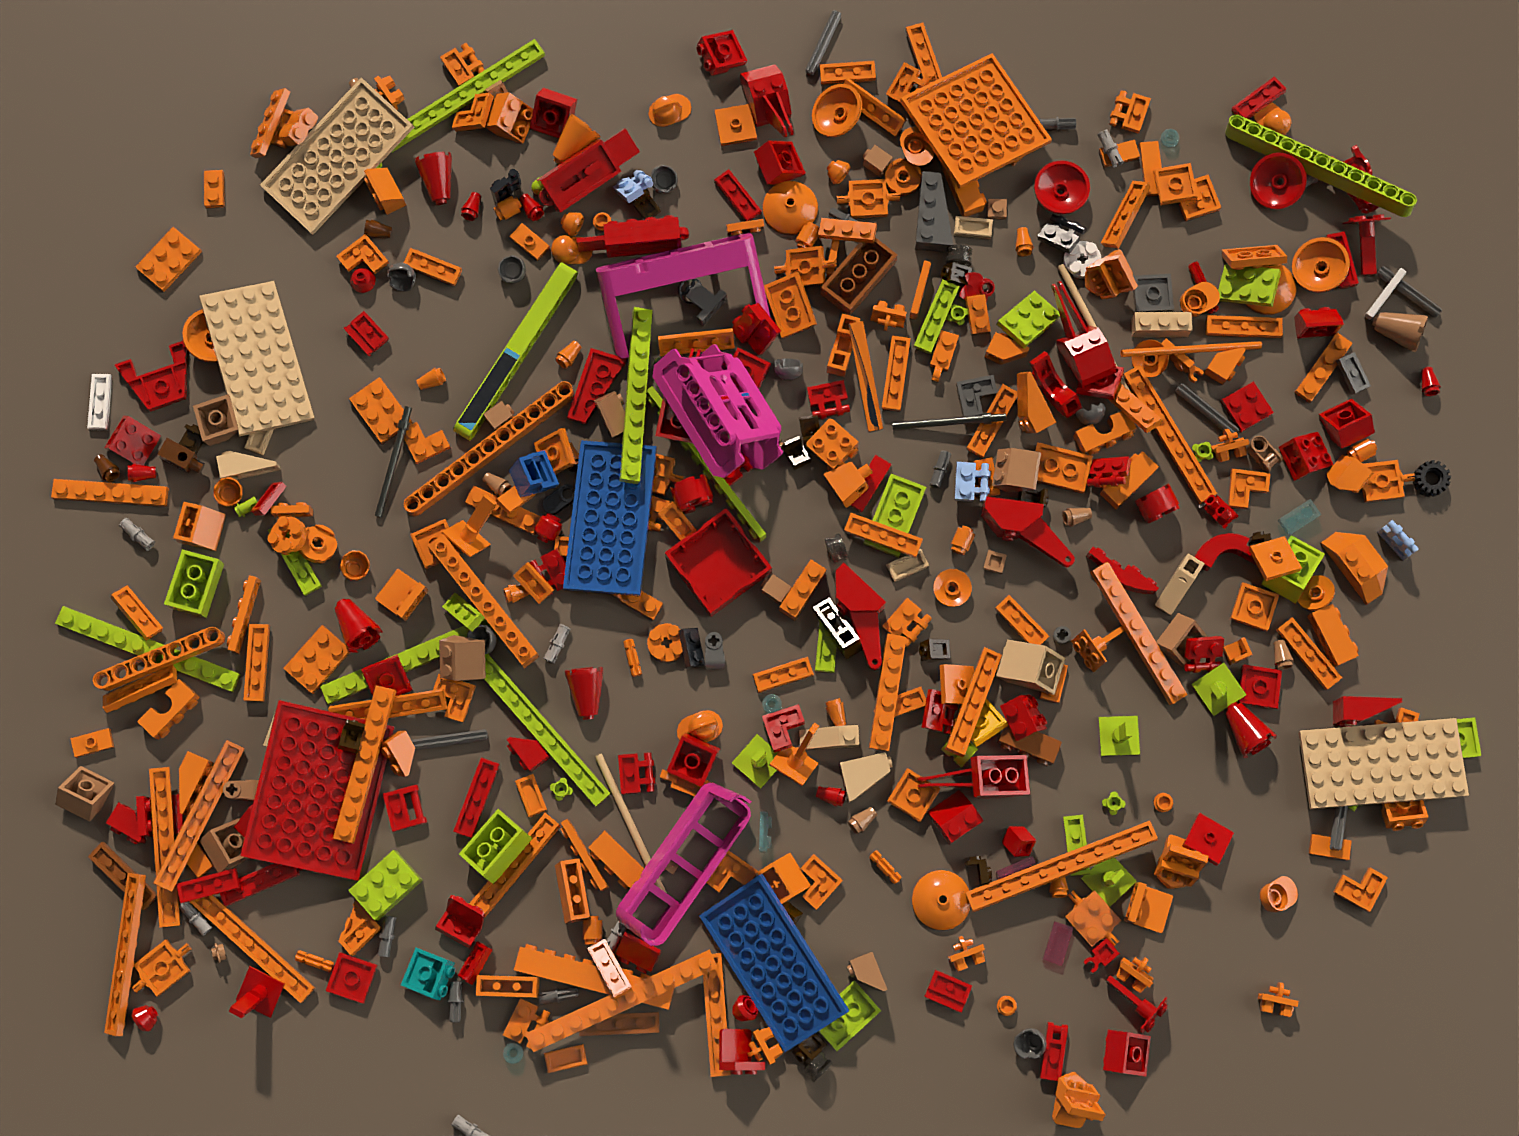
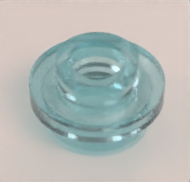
M1174 129L1165 130L1161 135L1162 144L1166 147L1176 146L1179 142L1177 131ZM1167 137H1171L1173 141L1167 140Z
M769 694L763 699L762 706L767 713H773L781 709L782 702L777 695ZM774 701L776 705L771 708L768 703Z
M517 1043L508 1044L504 1048L503 1057L508 1063H518L523 1057V1049ZM512 1049L517 1051L516 1057H511L510 1051Z

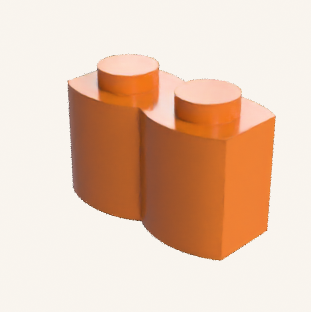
M310 108L296 110L290 116L289 124H286L281 129L279 139L287 146L301 144L306 139L308 130L316 125L318 116Z

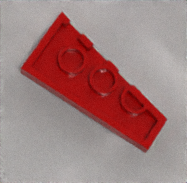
M593 348L590 349L567 416L569 420L586 425L597 408L594 400L605 396L627 362V359Z

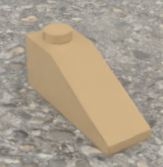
M226 451L222 455L216 456L221 479L231 477L238 480L281 470L280 465L276 461L233 451Z
M858 725L818 728L806 750L859 747ZM809 729L799 730L800 745Z

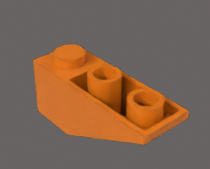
M187 751L179 768L180 813L186 816L189 814L214 763Z

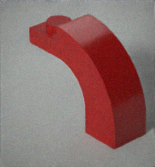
M1044 351L1030 361L1033 369L1032 375L1038 387L1062 415L1069 418L1082 408L1077 394L1069 389L1058 376L1048 353Z
M1233 533L1221 534L1209 539L1194 555L1195 558L1205 563L1202 567L1205 571H1208L1216 558L1224 553H1234L1256 565L1249 551L1250 546H1247L1250 538Z

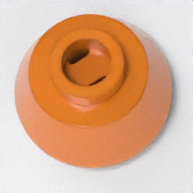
M837 160L836 162L832 161L828 165L827 175L833 184H840L850 171L849 163Z
M576 212L564 214L561 219L562 229L571 237L578 234L584 222L582 213Z

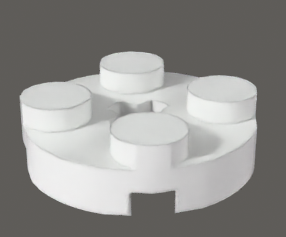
M1079 241L1070 254L1065 252L1063 264L1074 277L1085 279L1086 267L1101 259V254L1094 243ZM1084 256L1087 260H1085L1084 264H1081V261H1078L1077 258Z

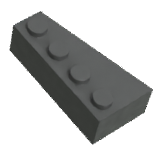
M923 171L920 185L915 249L952 253L953 240L941 173Z

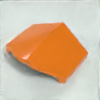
M1341 455L1326 473L1330 485L1339 490L1353 491L1354 493H1358L1373 475V471L1358 459Z

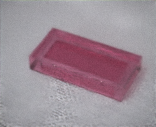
M1031 856L996 871V877L1001 879L1035 865V860Z
M1054 921L1042 960L1062 966L1074 929L1073 927Z

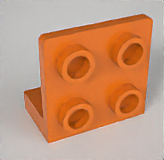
M397 569L375 597V600L406 622L429 590L420 582H416L400 569Z
M1141 882L1135 883L1124 921L1162 933L1173 895L1147 887V884Z

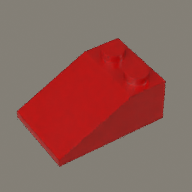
M1342 696L1333 701V725H1339V727L1356 726L1357 723L1402 703V698Z

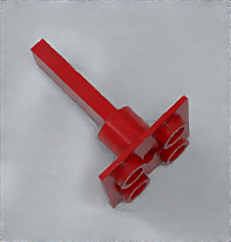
M1384 214L1368 216L1367 219L1366 216L1348 218L1349 221L1343 222V224L1359 223L1361 275L1377 274L1374 222L1390 220L1391 217L1384 218Z
M249 966L237 995V1002L230 1007L229 1012L242 1019L254 1009L271 1018L285 983Z
M1111 975L1108 977L1107 983L1137 1007L1135 1011L1146 1019V1022L1140 1028V1033L1143 1034L1145 1031L1148 1033L1155 1025L1154 1019L1157 1016L1162 1017L1168 1009L1167 997L1156 1008L1147 999L1141 1001Z

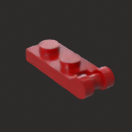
M1047 1022L1045 1037L1047 1046L1042 1057L1041 1079L1058 1081V1078L1061 1077L1068 1025L1061 1024L1059 1026L1054 1025L1053 1022ZM1053 1033L1060 1034L1059 1040L1052 1039Z

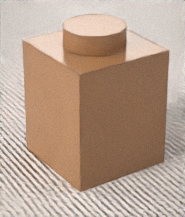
M874 145L872 149H867L864 153L863 166L881 178L886 172L888 165L892 162L893 157Z
M500 401L483 415L494 431H496L512 419V414L515 412L509 404L504 405Z
M774 574L770 578L766 577L761 584V587H763L762 594L781 605L792 588Z

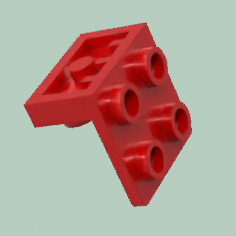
M123 416L104 448L110 452L117 453L134 464L144 465L161 435L133 418Z
M1319 432L1294 437L1278 447L1294 481L1314 471L1334 465Z
M179 794L172 795L174 834H178L184 822L183 814L180 813ZM136 796L138 836L144 838L153 837L151 797Z

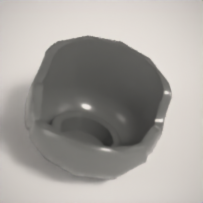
M667 165L655 167L650 175L653 181L652 188L659 193L672 191L678 182L677 173L672 167Z
M515 255L504 257L498 266L499 276L507 283L514 284L520 282L525 277L526 265L521 258Z
M406 263L392 264L387 273V277L390 279L389 285L398 291H410L414 286L416 274L413 268Z
M776 359L775 373L781 379L794 380L803 373V363L798 359Z
M1102 402L1098 406L1092 404L1090 411L1080 409L1075 413V416L1085 426L1098 424L1106 413V407Z
M479 625L473 632L468 631V638L485 640V654H489L494 650L497 643V635L493 628L488 625Z
M1027 1028L1015 1037L1013 1045L1015 1052L1022 1059H1036L1045 1052L1047 1043L1044 1035L1039 1030Z

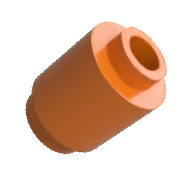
M510 196L497 203V206L493 207L501 221L520 213L519 208L522 205L517 197L513 198V196Z
M808 222L803 226L795 240L798 248L814 246L819 237V227L816 224Z
M1366 438L1351 446L1347 450V455L1363 462L1376 455L1377 446L1373 440Z
M967 526L958 527L951 542L952 547L950 550L960 555H965L969 551L975 534L972 533L973 529Z
M590 916L587 920H583V940L585 945H595L602 939L603 920H599V916Z

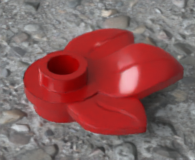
M977 272L965 274L967 284L960 290L959 296L965 300L969 296L985 294L987 303L988 297L995 290L993 281L983 278ZM985 284L987 285L986 291L983 290V285Z

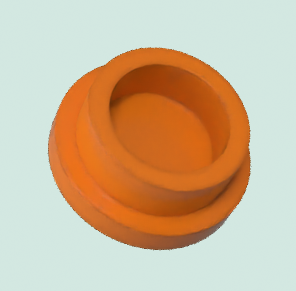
M607 213L596 214L593 218L594 227L599 231H604L603 224L611 221V217Z
M1160 793L1155 796L1153 805L1157 811L1165 813L1172 809L1173 799L1167 793Z
M1002 996L997 1001V1010L1001 1015L1010 1016L1015 1013L1017 1004L1014 998Z

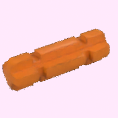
M627 639L623 643L625 649H627L626 655L631 667V674L633 677L640 676L642 671L639 666L640 663L636 649H634V640Z
M875 850L869 858L877 863L876 866L886 876L890 877L889 880L893 884L899 882L902 878L901 875L895 872V869L889 862L882 858V855Z
M298 950L295 956L296 961L305 962V964L318 969L322 968V970L331 972L334 967V962L325 961L324 958L307 954V952Z

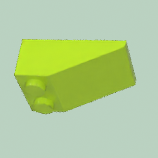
M1291 535L1288 543L1302 569L1299 572L1265 581L1264 579L1261 585L1296 603L1325 553Z

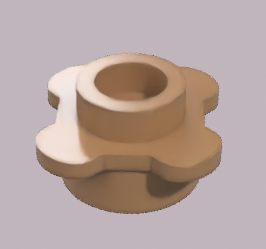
M214 943V948L211 949L212 957L219 964L222 960L226 959L223 944L217 945V943Z

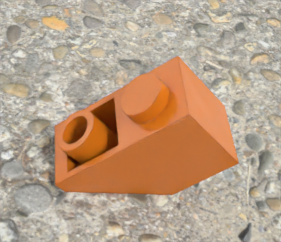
M995 332L984 357L1003 365L1026 357L1030 348H1022L1016 341L1010 339L1007 334Z
M1238 348L1216 353L1204 374L1222 385L1226 380L1230 382L1236 373L1233 369L1236 365L1240 367L1245 359L1243 354L1246 349Z
M397 731L382 741L381 752L392 764L391 769L394 774L406 777L410 772L415 746L406 731Z

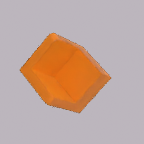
M1245 637L1223 648L1230 665L1253 655Z

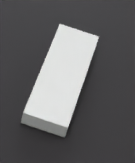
M1400 268L1367 311L1365 314L1367 319L1370 320L1375 316L1406 274L1404 269Z
M92 374L88 430L108 431L112 388L111 374Z

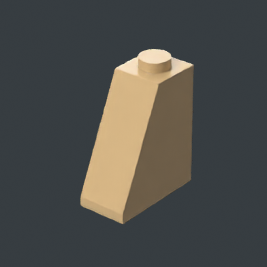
M886 752L839 764L848 803L853 802L890 773V768H893L891 757H887Z

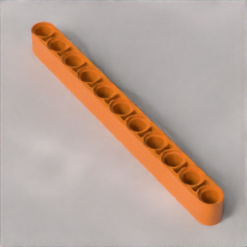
M566 381L558 383L409 495L403 503L407 513L413 517L422 514L571 402L574 398L572 385ZM563 389L570 390L567 395H561L560 393ZM549 400L555 401L551 407L545 405ZM537 411L540 414L537 418H531V413ZM518 423L525 424L522 429L515 428ZM503 434L510 435L506 441H502L500 438ZM492 445L494 446V450L492 452H486V447ZM479 457L477 463H470L471 458ZM458 468L464 469L461 475H455V471ZM442 480H449L445 487L440 486ZM433 491L432 497L424 498L426 492ZM411 503H418L416 509H409Z

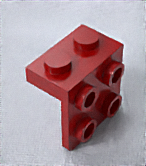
M1030 694L1020 695L1000 705L1017 741L1035 732L1047 729V720L1043 714H1040L1037 708L1038 702Z
M451 895L448 899L446 911L436 925L435 930L470 949L482 930L485 913L480 907L470 905L462 897Z
M721 1029L719 1031V1070H730V1074L741 1075L742 1070H745V1074H757V1070H765V1062H751V1057L747 1055L752 1051L749 1043L752 1042V1032L750 1029Z

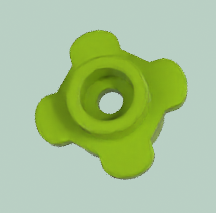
M954 304L950 308L951 312L947 315V320L963 325L965 323L964 318L968 315L967 309Z
M1209 442L1192 446L1198 462L1213 458Z
M560 778V781L550 785V790L555 793V799L558 801H562L563 797L573 793V789L568 786L566 778Z
M1111 792L1107 799L1102 800V805L1107 807L1111 815H1116L1117 811L1126 805L1117 792Z

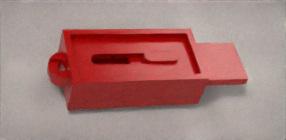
M626 128L605 142L601 139L595 140L537 179L538 184L542 188L539 192L540 201L547 206L553 205L556 212H562L622 172L619 166L640 153Z
M668 215L659 219L648 217L645 220L638 221L636 219H629L626 222L609 221L607 224H603V236L576 239L579 252L606 250L608 258L655 254L681 248V241L689 238V230L686 227H679L678 217Z

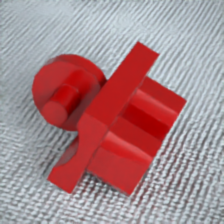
M1211 494L1204 500L1206 504L1203 507L1204 510L1224 529L1233 519L1239 517L1218 495L1214 496Z

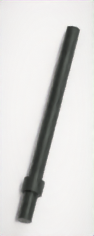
M405 406L402 418L398 422V433L375 512L377 517L382 518L404 436L410 426L409 418L412 408Z
M983 413V415L892 422L893 430L973 423L991 424V422L1006 421V413Z

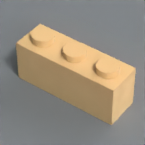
M1135 312L1131 319L1132 337H1188L1192 331L1191 312Z

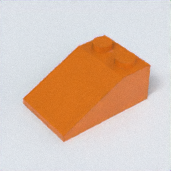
M1031 371L1018 373L1017 405L1018 418L1020 420L1018 424L1022 431L1026 433H1038L1053 425L1056 421Z

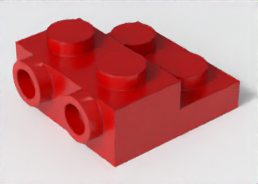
M733 30L702 36L697 44V53L704 58V68L706 71H710L712 76L726 73L730 68L747 63V58Z
M759 303L748 304L741 310L743 315L733 320V333L741 343L748 342L759 356L766 351L781 330Z

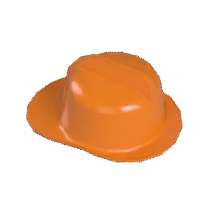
M680 94L660 97L650 106L649 119L659 127L680 122L691 113V102Z
M915 126L903 131L900 137V145L908 162L917 166L930 163L934 157V151L919 129Z
M706 710L695 713L681 720L678 724L677 736L680 740L681 736L687 733L705 742L712 741L722 732V720L713 711Z

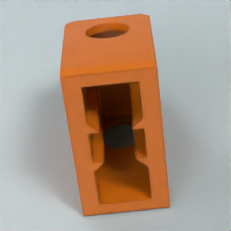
M848 462L825 473L824 476L845 508H848L869 488L864 479L873 472L867 463L857 469L853 462Z

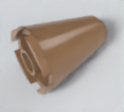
M1380 312L1379 315H1375L1372 325L1375 326V331L1408 350L1416 352L1420 339L1423 336L1428 316Z

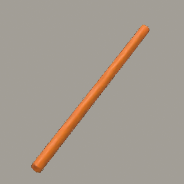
M1262 342L1124 349L1120 351V356L1135 357L1217 352L1245 348L1246 350L1261 349Z

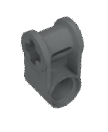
M711 632L705 638L706 670L725 669L722 637L717 632ZM712 637H715V640L719 641L716 643V646H712V643H708V641H711Z

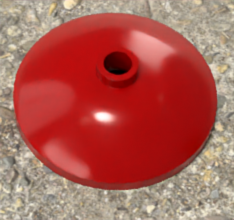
M1272 153L1263 157L1254 166L1250 176V189L1254 198L1261 205L1271 209H1283L1296 203L1303 195L1307 183L1306 171L1301 162L1294 156L1286 153ZM1280 178L1284 181L1282 185L1277 183Z
M1062 160L1054 161L1045 165L1037 174L1034 192L1038 202L1046 210L1055 214H1070L1079 210L1086 203L1090 194V182L1085 171L1075 163ZM1061 190L1063 194H1059L1057 191Z

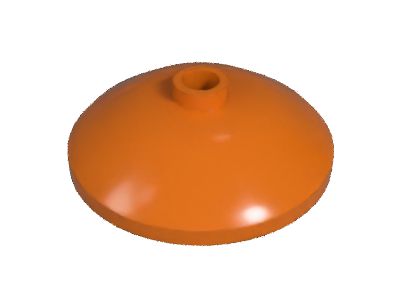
M836 84L824 90L815 101L812 109V122L816 130L827 137H838L850 131L861 115L862 100L860 94L856 89L847 84Z
M784 181L776 184L767 192L763 200V215L766 222L771 228L782 234L792 235L800 233L803 226L808 222L814 223L817 216L818 202L816 196L809 187L800 182ZM788 201H793L794 204H793V205H788L787 202H788Z
M1325 237L1315 238L1304 243L1296 251L1292 261L1294 278L1300 286L1312 292H1326L1336 288L1344 281L1350 267L1349 255L1344 246L1334 239ZM1320 267H1326L1324 271H1319Z
M1282 264L1277 267L1262 265V268L1280 269L1281 271L1273 307L1246 305L1253 311L1264 315L1280 313L1287 309L1295 298V279L1292 273Z
M202 309L193 313L185 322L182 333L183 342L187 350L197 359L205 362H217L213 344L208 341L211 337Z
M945 870L930 872L923 876L914 887L912 894L913 910L917 918L924 925L932 929H952L962 923L970 911L971 906L965 893L970 890L964 880L955 873ZM940 896L946 897L945 903L939 901Z

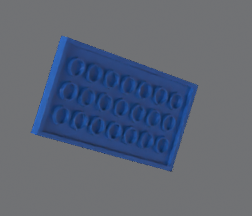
M581 440L563 584L564 590L641 596L657 454L656 446H642L639 484L620 482L622 443Z
M763 874L758 875L699 915L784 1052L849 1012L848 1007Z

